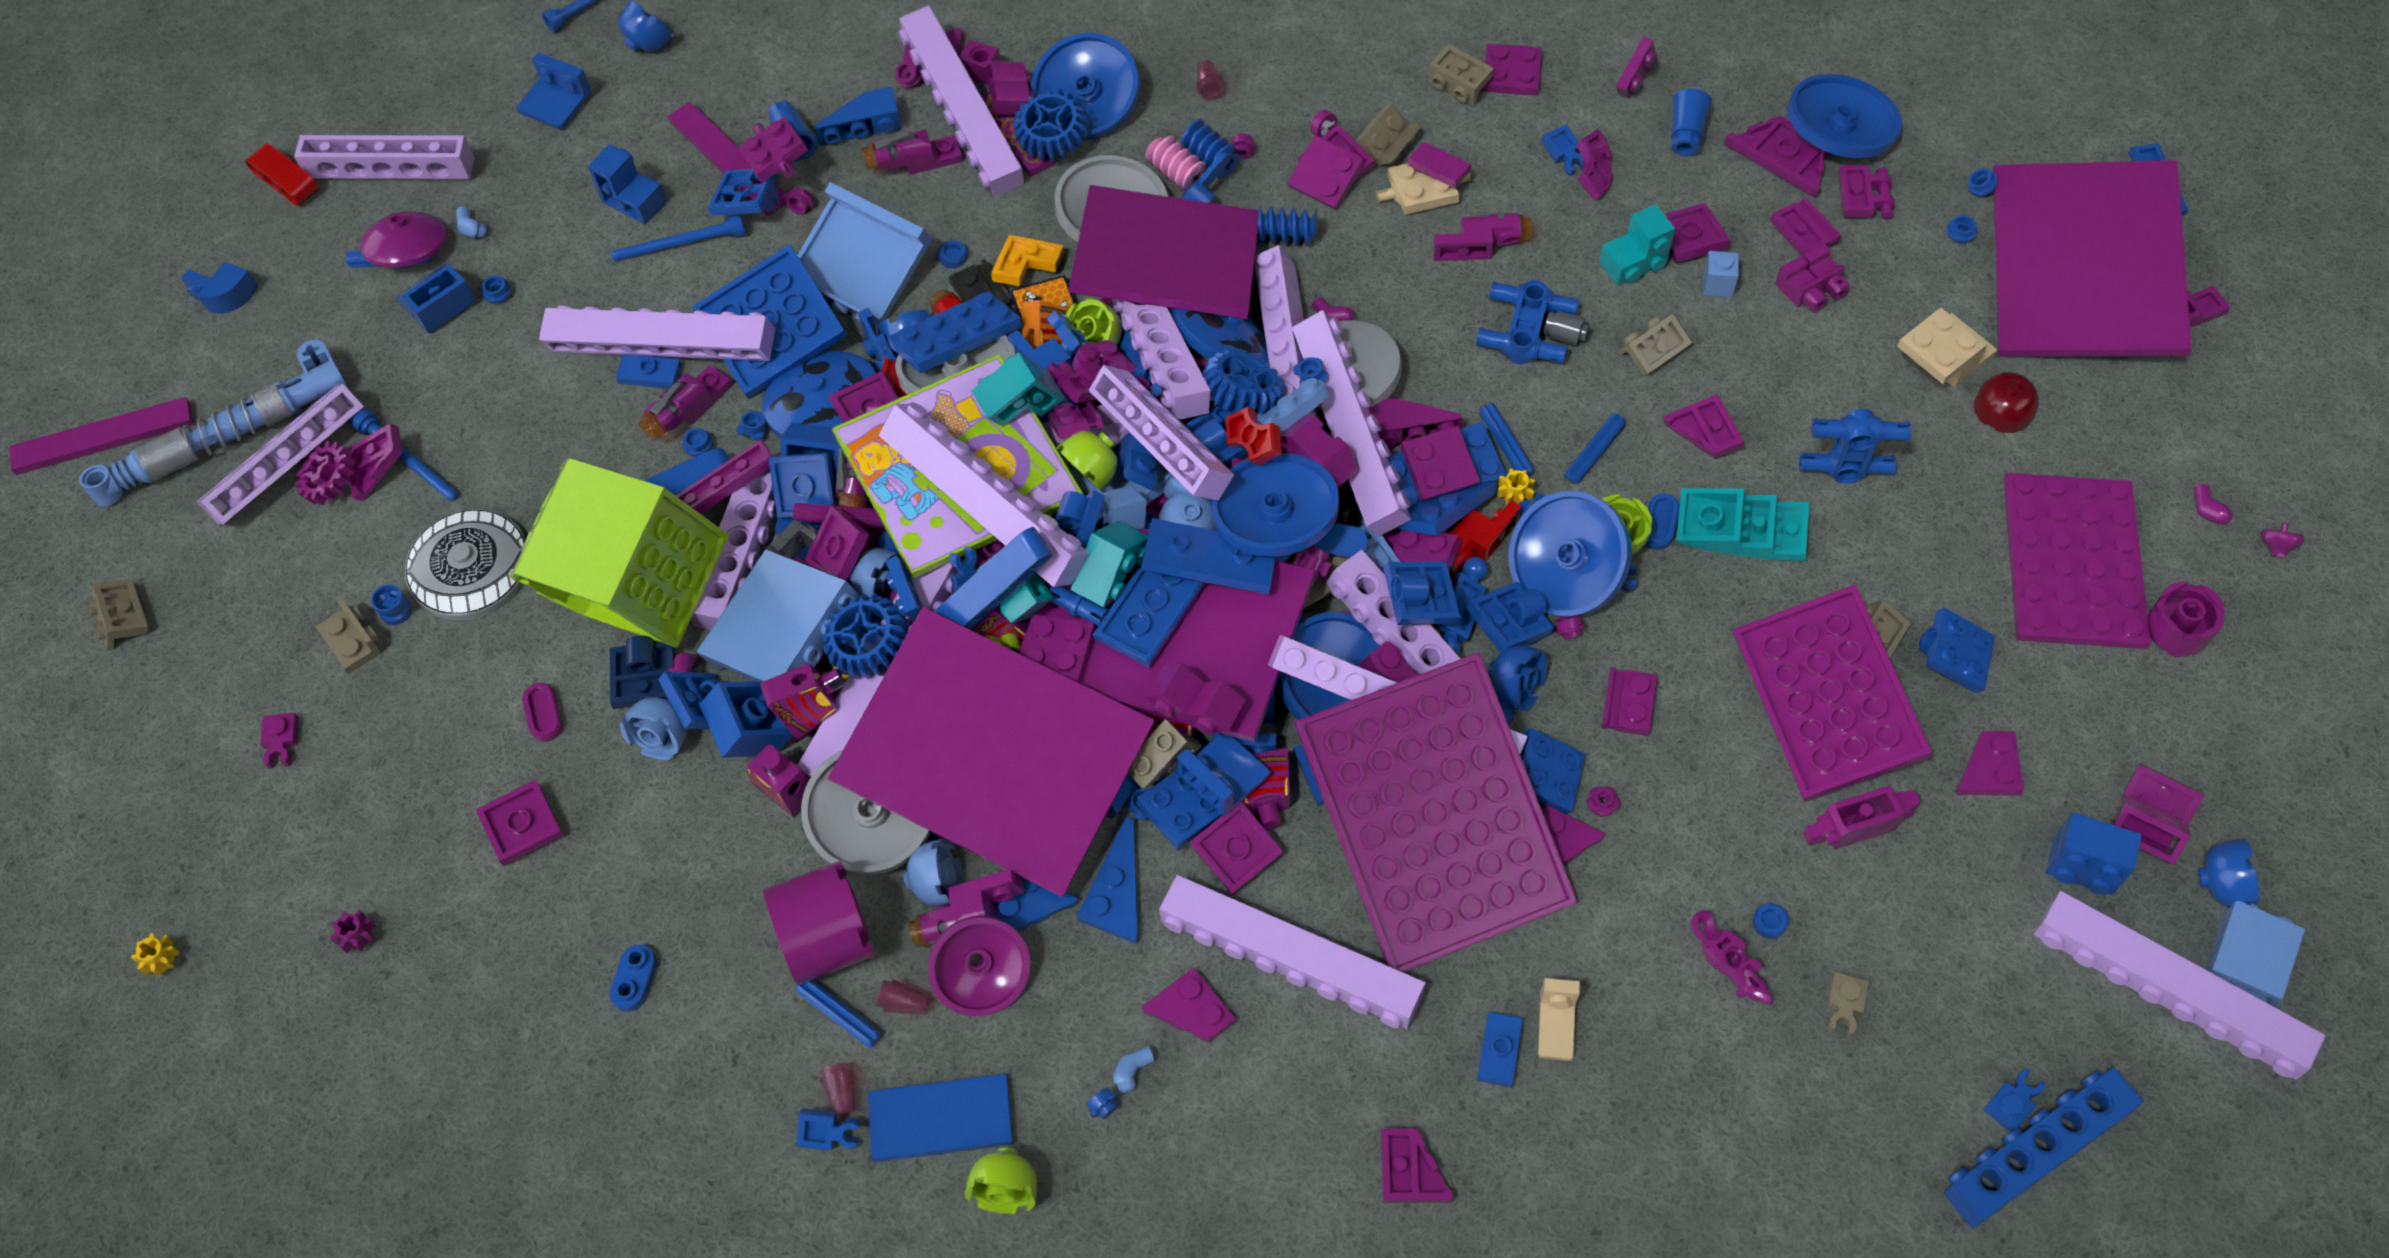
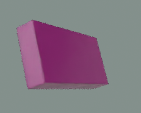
M1423 142L1408 158V166L1454 188L1471 172L1470 163L1426 142Z

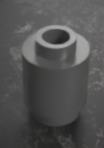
M1559 310L1557 313L1550 311L1543 334L1550 336L1552 340L1578 346L1579 341L1585 342L1589 325L1585 324V317Z

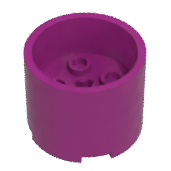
M841 860L763 889L772 925L796 985L875 956L870 942L864 943L865 940L870 939L854 891L847 877H845L847 873Z

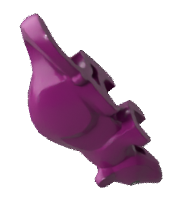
M1706 910L1696 912L1691 919V929L1694 935L1702 941V951L1709 964L1727 976L1738 987L1736 991L1737 997H1748L1752 1001L1772 1005L1771 994L1764 980L1758 977L1756 973L1762 968V965L1754 958L1748 960L1743 951L1746 946L1745 943L1727 929L1717 930L1710 912ZM1699 922L1702 923L1703 934L1700 932L1698 928Z

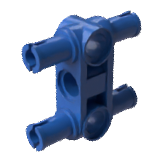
M1530 280L1525 284H1519L1518 287L1493 281L1489 300L1514 304V315L1509 331L1506 330V333L1480 327L1476 346L1501 350L1504 356H1508L1509 360L1516 364H1526L1529 361H1536L1537 358L1563 364L1567 346L1541 341L1540 334L1546 314H1549L1550 311L1557 313L1559 310L1576 315L1579 299L1554 295V291L1548 289L1547 285L1539 280Z
M1868 409L1853 410L1845 415V417H1842L1841 420L1813 418L1811 432L1814 433H1812V438L1836 439L1832 450L1828 451V454L1801 452L1799 456V471L1827 472V475L1833 476L1839 483L1857 482L1863 476H1866L1867 473L1894 475L1896 471V456L1873 455L1877 443H1880L1881 440L1909 441L1911 437L1910 421H1882V418L1874 416V413Z

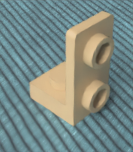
M1544 979L1540 992L1539 1058L1571 1061L1573 1059L1575 1005L1579 997L1580 981Z

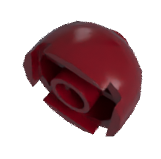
M2003 372L1991 376L1979 388L1974 400V411L1980 422L1985 426L1988 423L1996 428L1995 431L2000 433H2016L2027 428L2033 421L2039 406L2038 392L2033 383L2025 376L2014 372Z

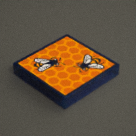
M1065 275L1010 290L1017 315L1021 319V326L1023 302L1042 300L1068 308L1075 304L1074 297L1069 292V284Z

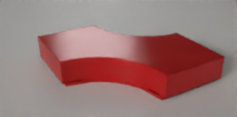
M1247 406L1225 418L1227 446L1234 449L1245 447L1251 463L1261 465L1282 455L1280 426L1274 423L1261 425L1256 417L1255 409Z

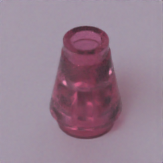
M1204 60L1198 65L1197 92L1204 99H1216L1220 96L1224 84L1214 64L1209 60Z
M895 979L892 982L884 980L876 1006L884 1008V1012L924 1016L929 996Z
M839 1063L823 1068L821 1070L822 1078H820V1082L832 1110L837 1112L836 1117L855 1113L854 1071L850 1070L848 1063Z

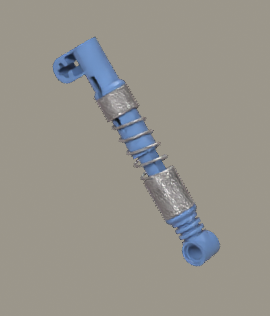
M319 340L307 341L297 351V358L304 373L285 382L276 381L265 386V388L262 387V389L251 393V398L242 397L241 403L237 405L227 404L226 410L220 413L213 411L212 416L207 418L208 423L204 419L198 418V428L195 430L187 425H183L182 429L180 427L178 429L175 428L172 432L169 431V433L161 435V437L158 436L155 440L152 439V441L144 443V445L138 446V448L135 447V449L130 451L129 456L125 457L126 461L123 459L118 460L119 465L114 462L111 464L112 468L108 465L90 466L80 475L79 483L97 505H112L121 498L124 492L123 488L126 490L131 489L130 484L135 487L138 485L137 481L141 484L144 482H156V480L162 479V477L164 478L170 475V473L173 474L176 470L179 471V469L199 461L198 451L205 449L211 455L209 446L219 442L223 448H226V443L234 439L241 441L240 436L249 432L255 435V429L263 425L269 428L271 425L274 426L277 422L280 423V421L285 420V418H291V416L298 414L299 408L320 399L336 385L344 384L347 386V383L325 344ZM200 420H201L205 425L200 426ZM185 427H186L188 430H190V432L186 433V432H185Z

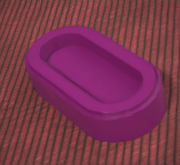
M535 683L530 685L522 696L528 729L536 740L540 742L552 741L560 735L563 728L556 694L548 684Z

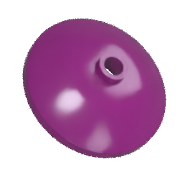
M417 211L398 212L372 224L361 238L360 249L363 257L374 265L391 268L404 267L422 262L435 255L445 245L448 234L444 223L433 215Z
M972 916L959 920L946 928L931 948L927 966L930 985L937 998L945 1006L957 1013L968 1016H985L1001 1011L1018 998L1028 981L1030 955L1026 943L1013 926L1001 919L990 916ZM975 954L982 956V959L977 963L970 961L971 957Z

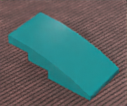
M1681 488L1676 541L1677 544L1717 553L1770 560L1807 561L1810 503L1778 502L1777 495H1745L1744 488Z

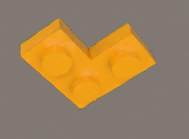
M1009 235L991 272L992 281L1020 287L1028 267L1056 273L1064 255V245Z

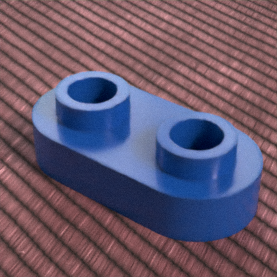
M633 945L627 948L621 956L610 988V999L620 1011H635L642 1006L646 999L657 960L651 949L645 945ZM635 957H642L638 964H632ZM632 988L630 994L621 996L624 989Z

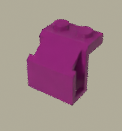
M2139 763L2121 796L2122 809L2116 820L2111 819L2109 824L2142 834L2139 845L2140 849L2175 865L2191 836L2188 824L2205 795L2201 791ZM2174 836H2177L2180 839L2173 849L2170 845Z

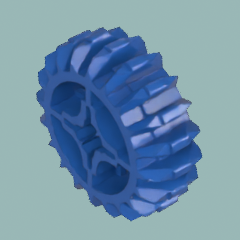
M1049 88L1047 94L1042 95L1038 91L1036 98L1028 96V104L1020 103V111L1015 112L1016 121H1014L1013 128L1017 142H1019L1024 152L1028 151L1032 158L1038 155L1039 159L1043 161L1048 156L1054 162L1055 156L1060 155V157L1065 159V153L1070 152L1074 154L1075 146L1082 147V139L1087 138V129H1089L1088 115L1079 98L1074 99L1071 92L1064 95V92L1060 89L1056 94H1053V91Z
M1225 350L1224 353L1217 352L1206 363L1202 373L1210 389V400L1215 401V407L1224 408L1225 413H1236L1248 406L1255 409L1256 414H1265L1277 405L1278 400L1283 395V379L1277 375L1278 371L1270 368V363L1260 361V357L1254 358L1249 353L1246 355L1241 354L1238 350L1235 353L1229 350Z
M862 593L859 601L850 597L849 605L839 604L841 611L838 614L830 613L833 622L824 624L828 633L823 635L822 638L826 644L823 647L824 652L834 667H837L842 674H849L852 678L857 679L861 675L869 680L872 672L881 676L882 668H889L891 661L908 634L906 629L908 624L898 607L886 597L882 599L875 593L871 598ZM874 618L885 619L886 625L880 626L878 623H874ZM846 647L856 649L857 655L847 654Z

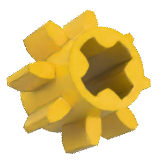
M1510 469L1506 477H1499L1498 485L1500 487L1498 488L1497 497H1504L1506 506L1511 500L1519 504L1524 499H1533L1534 491L1532 489H1534L1535 479H1529L1526 470L1514 471Z
M150 933L148 938L143 939L141 942L137 941L136 954L132 955L131 959L139 964L137 969L144 975L151 971L156 976L161 977L163 971L175 967L173 964L174 959L180 952L172 946L174 941L167 935L159 939L155 934Z

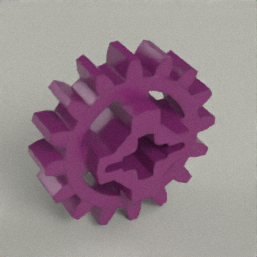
M326 441L324 447L317 445L316 452H309L307 454L309 459L306 462L302 461L300 463L303 469L295 475L300 478L295 483V486L299 488L297 493L314 505L316 503L324 505L327 499L333 502L335 494L339 493L342 495L344 493L342 489L344 484L350 485L351 483L348 477L355 473L351 466L356 463V460L352 458L353 452L336 441L334 444Z

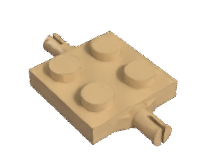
M1408 163L1388 168L1391 188L1375 191L1378 203L1394 199L1400 204L1404 215L1459 202L1457 188L1451 187L1408 166ZM1470 173L1460 183L1470 182Z

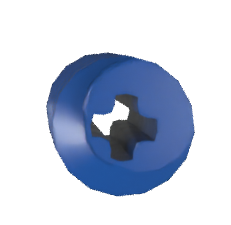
M1202 119L1194 120L1182 136L1181 143L1184 148H1188L1192 152L1191 155L1198 156L1199 161H1204L1207 169L1221 153L1226 152L1231 156L1228 165L1217 178H1225L1234 171L1240 161L1241 156L1239 153H1235V146L1228 144L1226 138H1220V134L1217 131L1212 132L1211 126L1205 125Z
M1260 206L1258 235L1261 243H1264L1268 235H1270L1272 244H1276L1279 236H1281L1283 244L1286 245L1291 237H1293L1295 245L1300 244L1302 237H1304L1306 246L1311 245L1316 236L1317 210L1314 211L1312 218H1309L1307 209H1303L1301 216L1298 217L1295 208H1292L1289 216H1286L1284 207H1281L1278 215H1275L1273 207H1269L1267 213L1263 214Z

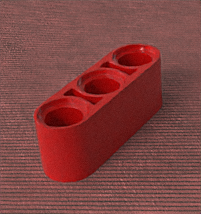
M265 143L245 159L246 165L257 177L297 207L320 190L319 185L310 174L268 143Z

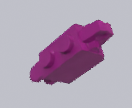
M1889 785L1835 802L1826 808L1823 815L1817 817V823L1805 828L1803 835L1808 846L1827 841L1836 850L1895 831L1901 821L1912 817L1915 808L1917 809L1920 804V795L1911 790L1894 794Z

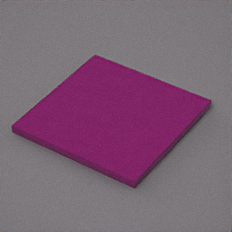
M1090 185L1069 283V292L1247 319L1259 210Z

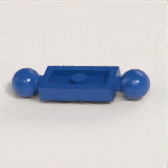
M1480 557L1467 559L1463 564V573L1454 576L1452 582L1461 618L1456 624H1437L1436 629L1445 633L1441 638L1456 654L1460 650L1459 642L1463 643L1468 640L1475 621L1467 611L1466 606L1470 600L1484 595L1486 587L1477 582L1482 580L1488 571L1486 562Z

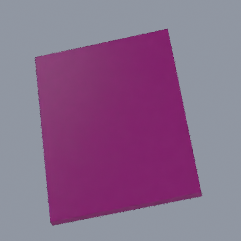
M2177 160L1994 165L1993 172L1998 177V184L1994 189L1998 357L2190 356L2192 348Z
M1097 524L1095 526L1094 532L1103 527ZM1137 529L1138 531L1146 535L1149 534L1148 529ZM1275 561L1269 594L1206 582L1150 668L1093 638L1080 684L1135 711L1180 722L1159 714L1153 708L1154 704L1145 696L1163 665L1182 663L1202 681L1213 682L1223 680L1246 699L1228 733L1221 734L1255 742L1281 672L1268 666L1269 660L1280 635L1293 639L1315 578V570ZM1139 566L1126 574L1123 583L1128 584ZM1047 582L1046 587L1048 590L1051 588V585ZM1072 584L1062 586V587H1064V588H1066V589L1072 591V590H1071ZM1115 601L1106 605L1104 608L1111 609ZM1050 602L1035 613L1092 623L1082 617L1075 618L1069 614L1068 610ZM1024 636L1023 641H1022V643H1021V645H1020V648H1019V650H1018V653H1019V654H1020V652H1021V649H1022V646H1023V643H1024L1025 636Z
M922 607L827 779L1006 870L1011 869L1019 877L1064 898L1155 724V720Z
M1480 652L1293 722L1387 966L1400 972H1405L1578 903Z

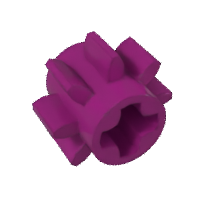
M1314 546L1307 548L1305 552H1296L1292 561L1293 565L1315 570L1313 584H1317L1319 577L1327 580L1332 569V564L1327 562L1329 554Z
M358 910L355 915L347 914L344 911L343 915L336 922L331 923L335 934L331 935L330 939L336 945L340 944L339 948L345 953H348L351 948L362 952L363 947L369 941H374L370 930L376 926L370 919H366V915L361 910Z

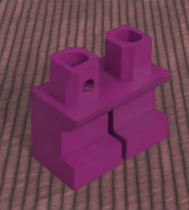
M1825 243L1803 254V257L1799 256L1781 266L1775 285L1797 307L1805 304L1814 313L1826 305L1828 298L1824 294L1828 291L1838 300L1847 294L1850 287L1849 283L1842 276L1845 266H1837L1829 257L1831 250Z

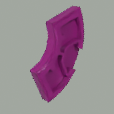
M1598 128L1576 144L1582 154L1584 164L1582 173L1577 180L1594 201L1607 190L1613 175L1610 166L1612 155L1606 139Z

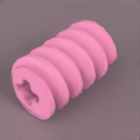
M1173 136L1156 138L1150 143L1145 154L1146 160L1150 164H1153L1157 170H1160L1164 176H1167L1171 182L1175 183L1180 189H1183L1184 192L1207 169L1204 161H1199L1198 156L1191 155L1192 152L1188 148H1184L1181 142H1176Z

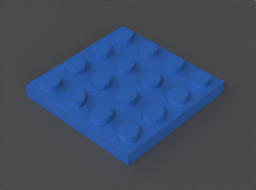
M790 244L692 306L694 311H704L709 314L732 312L737 315H749L750 313H760L766 316L775 327L770 361L724 359L748 399L768 387L771 382L781 375L810 360L847 336V333Z

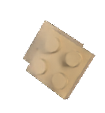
M1939 308L1902 337L1897 345L1900 350L1939 382L1944 384L1947 381L1954 388L1995 356L1997 351L1993 345L1953 313H1947L1942 308Z

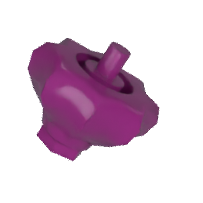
M2282 522L2281 530L2264 528L2261 531V538L2269 546L2271 555L2285 557L2290 550L2301 546L2304 542V536L2287 532L2289 523Z

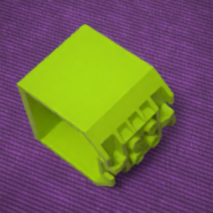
M567 459L562 464L561 472L541 506L540 512L522 547V553L509 577L535 589L536 593L543 598L580 615L637 635L651 637L654 641L678 648L729 535L664 487L574 459Z

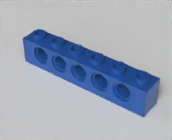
M2114 1067L2104 1075L2099 1070L2094 1072L2082 1082L2086 1088L2078 1094L2073 1089L2069 1090L2055 1101L2059 1107L2053 1112L2049 1113L2046 1108L2029 1120L2032 1127L2023 1133L2020 1128H2017L2002 1140L2006 1146L1998 1152L1992 1147L1975 1159L1978 1163L1976 1168L1969 1172L1963 1167L1948 1179L1951 1186L1943 1194L1972 1229L2144 1103L2142 1098ZM2088 1100L2096 1102L2101 1112L2094 1111L2089 1106ZM2061 1119L2068 1120L2073 1125L2075 1132L2067 1130L2062 1125ZM2034 1138L2044 1141L2048 1152L2040 1150L2036 1146ZM2007 1158L2015 1159L2020 1164L2021 1171L2012 1169L2008 1164ZM1980 1177L1990 1180L1994 1186V1191L1986 1190L1980 1182Z

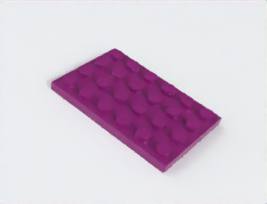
M2006 473L2003 478L2016 640L2147 649L2151 643L2132 481Z
M1856 584L1733 629L1734 637L1804 802L1932 757V751Z

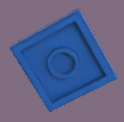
M830 452L779 455L768 458L777 518L793 517L795 503L838 506Z

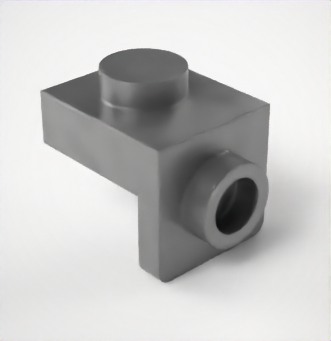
M794 519L784 531L776 534L770 544L772 552L792 560L804 546L809 549L811 548L818 532L808 524L804 526Z

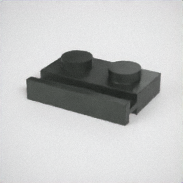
M986 259L982 260V263L977 266H969L949 276L950 284L963 302L989 291L1006 306L1014 304L1012 296L1003 283L992 281L991 272L993 269Z

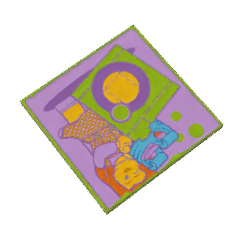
M1000 354L832 428L837 442L913 579L949 563L950 553H955L962 557L965 555L964 547H970L975 551L998 539L879 436L895 404L914 402L924 407L928 416L934 421L944 424L948 428L947 432L955 439L965 442L970 448L969 451L976 457L987 461L997 475L1011 481L1014 485L1013 488L1021 495L1032 499L1036 504L1035 507L1045 515L1050 516L1058 512L1062 496L1065 492L1074 491L1083 494L1034 412L1026 408L1004 427L989 420L971 390L979 385L984 377L991 375L1003 365L1004 361Z

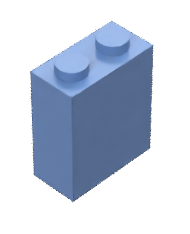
M2235 901L2232 906H2229L2224 911L2205 970L2275 1007L2283 1000L2305 929L2295 925L2288 918L2264 912L2255 904L2251 903L2250 906L2246 903Z

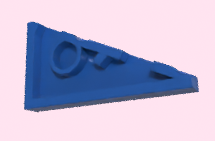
M1126 817L1077 914V920L1136 944L1138 932L1134 820Z

